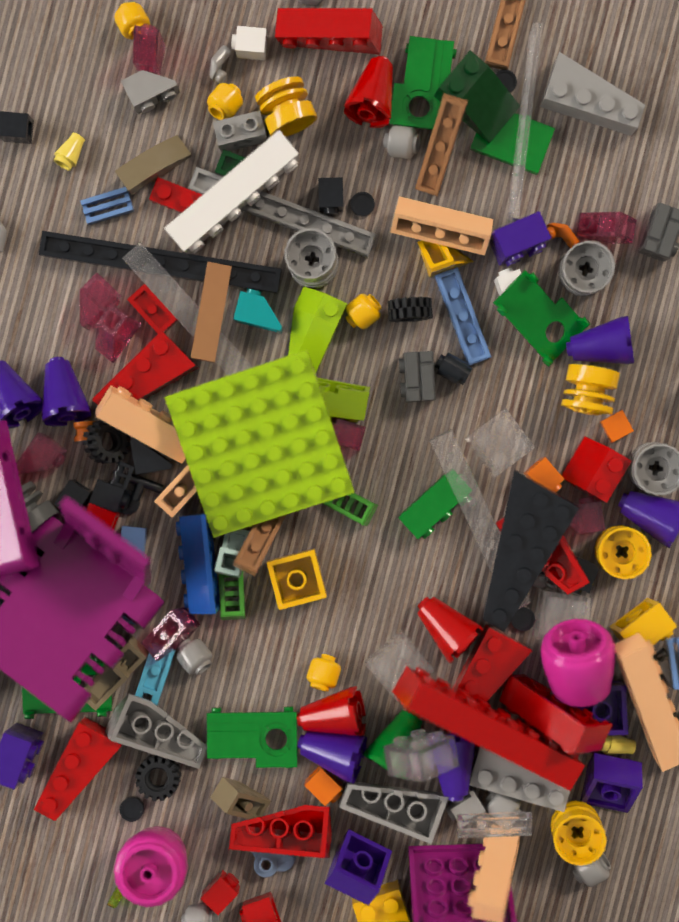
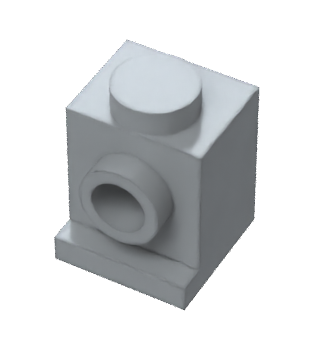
M470 785L468 795L463 796L464 800L451 801L449 806L445 808L451 820L457 819L460 826L486 811L475 790Z

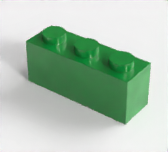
M449 469L405 509L398 518L417 539L421 536L423 539H426L435 530L432 526L439 520L442 523L453 514L450 510L458 504L461 507L471 498L469 493L472 489L453 469Z

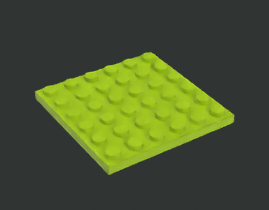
M307 349L164 397L213 538L355 492Z

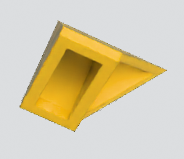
M423 240L417 242L429 278L474 262L456 248Z

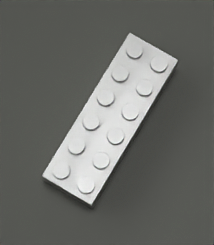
M280 130L277 131L164 229L184 252L188 254L190 252L197 253L205 246L203 241L209 236L214 238L224 229L222 225L228 220L230 222L236 220L242 214L241 209L245 205L252 206L261 198L259 193L265 188L269 191L280 182L279 176L284 172L288 175L298 167L297 161L299 160L298 152Z

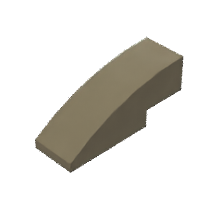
M176 135L139 154L115 170V173L131 195H133L151 181L152 183L156 182L158 177H163L192 155L179 136Z
M133 636L126 641L127 643L124 647L121 646L119 648L124 653V656L116 667L112 670L104 664L102 668L105 671L102 675L96 673L92 677L95 684L92 687L87 684L83 687L92 695L87 704L95 711L147 658L149 650Z

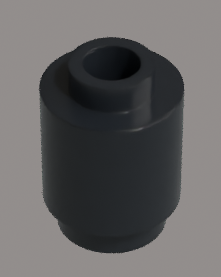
M449 352L446 356L441 354L434 366L438 369L436 374L455 384L460 383L461 385H464L472 370L471 367L467 366V362Z

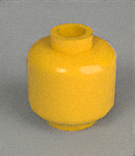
M123 3L115 13V23L125 38L140 40L146 36L150 27V20L139 3Z
M232 83L218 84L207 99L208 110L218 120L234 117L243 105L240 89Z
M361 293L347 304L346 312L348 315L345 318L353 328L358 326L360 329L366 330L380 318L382 307L372 294L366 295Z
M322 654L321 658L316 657L311 660L306 676L307 680L311 683L310 687L329 692V689L337 686L341 666L335 662V657Z

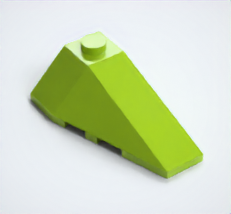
M303 287L293 309L288 355L307 349L316 374L344 316L347 303L326 293Z

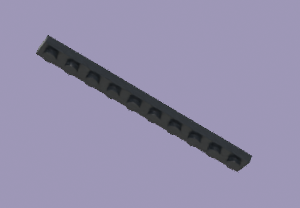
M42 231L39 255L43 257L204 282L207 262L232 266L228 286L276 294L279 291L282 272L281 268Z

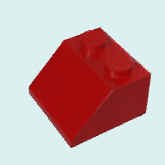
M584 436L561 476L565 479L564 481L594 499L607 503L632 461L615 450Z

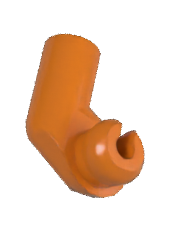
M553 222L546 225L551 239L560 237L569 248L579 243L578 238L568 225Z

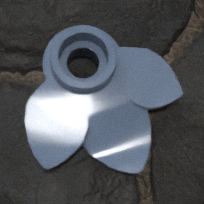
M252 852L255 857L254 870L259 876L264 878L271 877L276 871L285 872L289 870L296 860L294 855ZM264 860L270 862V868L267 870L261 867V863Z

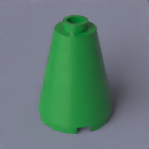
M401 710L364 751L363 756L370 761H375L378 766L405 780L408 776L423 721L419 719L420 716L408 710Z

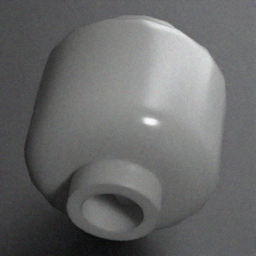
M398 125L393 126L389 133L385 134L383 146L387 148L389 156L402 159H411L414 154H418L421 144V137L417 134L415 128Z
M186 639L178 646L180 651L176 659L188 674L200 675L212 665L211 659L213 654L201 639H194L192 641Z
M491 792L486 798L489 802L486 805V812L500 825L505 823L510 825L522 812L519 799Z
M603 853L598 860L591 864L574 865L575 870H573V874L580 884L584 883L588 887H595L608 879L611 865Z
M205 903L191 904L187 907L185 914L182 915L181 922H219V915L212 911Z

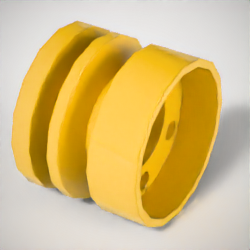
M293 76L278 80L264 87L256 94L255 100L257 105L260 106L261 114L269 115L264 121L270 137L279 130L285 137L291 136L308 128L317 120V114L312 102L305 100L308 92L303 88L304 82L301 77Z
M569 364L566 381L575 384L576 388L566 389L563 394L572 396L574 399H562L561 406L587 415L613 414V408L603 405V402L613 403L615 398L606 395L605 390L617 389L620 373L601 367Z
M623 525L611 526L602 531L597 537L594 546L595 559L599 566L613 577L620 579H631L642 574L649 566L652 556L651 546L647 538L638 530ZM617 546L626 547L623 550L624 556L615 555L618 552Z
M576 800L567 802L564 812L555 810L551 817L550 827L555 849L560 857L568 863L578 866L588 865L598 860L605 851L607 840L605 830L596 810L586 802Z

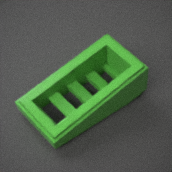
M356 493L348 495L350 499L345 508L341 506L347 495L339 497L336 504L332 503L333 500L322 503L363 526H368L378 507L374 502ZM355 501H359L354 513H351L350 511ZM364 505H367L368 507L362 518L359 517Z
M243 570L238 581L225 582L224 578L232 576L219 574L221 620L246 619ZM239 587V591H225V588ZM226 597H239V601H226ZM240 607V611H226V608Z

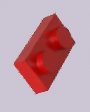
M158 177L149 200L176 212L183 213L202 194Z
M143 284L127 299L157 334L160 331L165 333L178 321L146 284Z

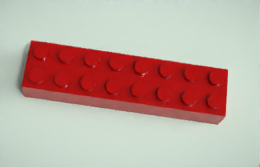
M406 666L392 690L406 710L571 791L585 767L578 759L579 754L571 755L566 753L560 744L545 738L543 732L539 729L534 731L520 718H517L516 721L511 719V715L500 708L497 711L490 708L491 705L481 698H478L477 701L470 698L471 695L459 687L457 690L450 687L451 684L444 679L437 677L435 680L429 677L430 673L418 666L416 669Z

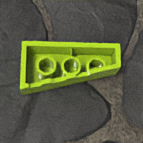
M317 377L330 418H345L349 422L364 421L370 387Z

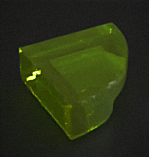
M118 887L114 890L107 904L112 908H116L122 898Z

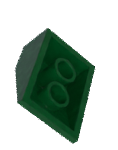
M471 50L439 86L434 95L440 102L444 93L467 100L462 121L488 143L494 139L520 107L519 103L492 69Z

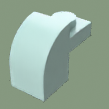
M239 529L225 534L222 547L219 550L215 573L240 578L242 570L233 566V563L250 531Z

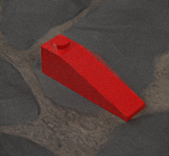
M504 517L496 522L500 531L502 530ZM563 535L542 572L564 592L570 594L590 583Z
M303 805L231 824L229 849L330 858L332 838L330 807Z

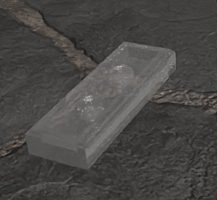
M532 813L457 814V838L531 836Z

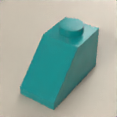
M247 289V292L240 291L233 320L236 323L282 334L283 328L266 299L261 296V292L253 289Z

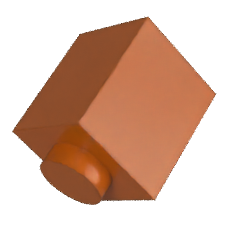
M541 457L524 472L526 476L554 492L561 489L562 485L560 483L565 480L546 457Z
M320 766L305 779L304 786L324 806L329 802L333 804L342 795V782L334 774Z

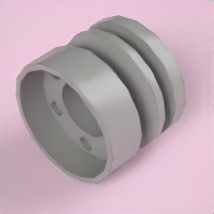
M315 228L303 229L296 232L288 240L285 247V261L293 279L299 285L307 288H321L328 285L335 278L339 268L338 255L332 239L325 232ZM313 258H316L317 262H314L313 266H310L309 262H311Z
M597 241L577 243L565 253L559 264L558 275L561 284L567 291L577 296L595 294L611 281L615 270L614 258L608 248ZM584 265H587V270H589L590 273H587L585 276H583L582 270H579V268H581Z
M646 442L638 446L630 454L629 459L632 462L627 468V473L631 482L637 488L653 495H667L677 490L679 487V451L676 448L663 443ZM655 463V465L659 466V469L653 472L649 469V465H654Z

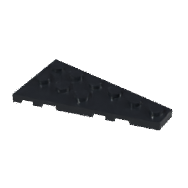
M514 469L483 616L484 621L503 632L508 627L580 509V506Z

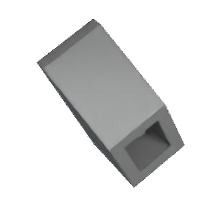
M144 70L121 80L137 113H147L153 110L156 104L162 101L169 102L176 98V94L180 93L175 80Z

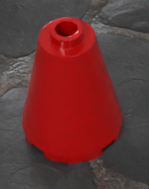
M377 56L370 59L344 103V114L356 124L362 125L363 122L371 123L369 128H383L389 124L392 110L393 65L388 58Z
M426 597L417 606L420 609L417 613L450 664L454 662L453 655L456 658L460 657L473 644L478 633L481 635L485 630L481 625L436 597L431 599Z
M357 686L349 687L302 706L300 712L297 713L298 726L302 727L304 731L363 736L366 730V723L362 724V716H366L360 690L356 691Z

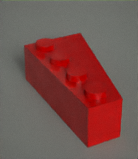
M278 8L275 38L284 48L288 49L302 47L380 55L383 26L372 8Z
M160 331L92 400L99 405L111 385L115 388L123 387L131 393V397L138 401L146 399L199 367L163 331Z
M486 624L485 630L479 636L452 689L457 690L459 687L467 691L471 695L470 698L476 701L478 698H481L487 702L533 650L529 646Z
M525 674L510 675L499 700L507 706L506 709L509 712L524 718V722L527 725L542 731L545 738L560 744L562 749L568 754L576 755L602 749L613 725L606 720L600 723L592 718L594 713L589 710H581L560 702L553 694H550L551 689Z
M84 717L78 723L34 810L56 821L123 744L110 741L104 726Z

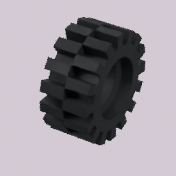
M404 297L388 301L389 321L414 322L432 319V299L429 297Z
M102 420L95 421L86 428L89 432H84L83 437H87V440L83 441V445H88V448L84 450L85 453H91L88 457L95 459L94 462L102 464L116 463L125 458L123 454L129 453L130 450L126 449V447L131 446V442H127V438H131L130 435ZM105 432H108L113 440L112 448L109 451L103 448L101 442L102 435Z
M150 755L141 763L135 779H137L136 787L139 786L140 788L138 790L139 793H144V798L146 799L151 797L152 801H157V799L164 801L166 797L170 798L181 781L179 764L176 765L175 761L157 755ZM160 768L166 772L168 779L164 785L156 786L150 781L149 775L153 769Z

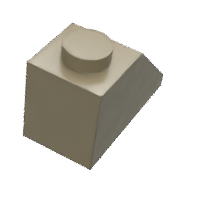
M222 777L210 797L226 814L245 819L262 817L271 802L267 797L240 781Z

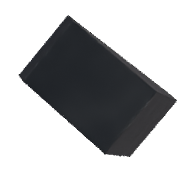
M133 437L130 440L136 474L170 470L176 466L152 447Z

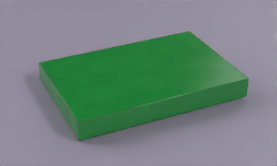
M514 113L490 143L476 133L470 150L537 175L555 128Z

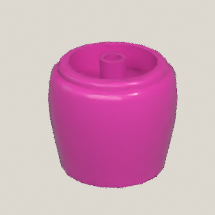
M586 619L565 620L552 627L545 634L541 645V659L553 695L560 702L575 707L592 706L603 701L611 691L616 664L615 645L611 634L598 623Z
M162 826L145 828L128 838L117 853L113 869L115 884L122 896L135 905L147 908L161 906L172 900L185 882L188 870L186 848L177 833L170 828Z

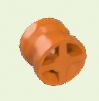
M95 421L73 422V428L76 429L74 442L87 440V437H83L84 432H89L86 428Z

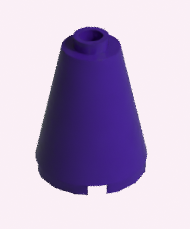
M628 316L619 317L570 337L571 342H566L568 357L573 356V361L634 364Z
M63 357L51 358L50 362L45 365L42 420L44 424L59 427L67 426V421L75 420V422L88 420L91 417V409L70 361L65 360Z
M1 360L0 420L7 421L8 429L20 426L19 421L26 418L27 422L39 415L42 411L43 401L6 361Z
M630 491L629 495L624 493L618 504L622 508L620 513L663 546L670 548L679 532V501Z
M307 731L305 735L300 736L297 748L300 749V754L347 783L354 784L361 769L360 762L364 758L363 753L367 747V737Z
M452 732L451 734L444 735L443 733L428 735L427 742L443 796L449 797V801L464 800L463 796L468 795L475 744Z

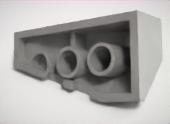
M130 693L116 706L105 730L110 741L199 769L207 751V745L160 707L150 700Z

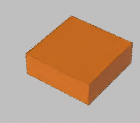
M623 410L600 421L611 443L634 431Z

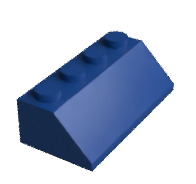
M206 514L180 516L179 521L176 522L177 536H181L182 545L178 546L179 559L184 560V570H181L182 584H186L187 594H184V606L189 608V614H216L220 610L218 576L215 573L214 539Z

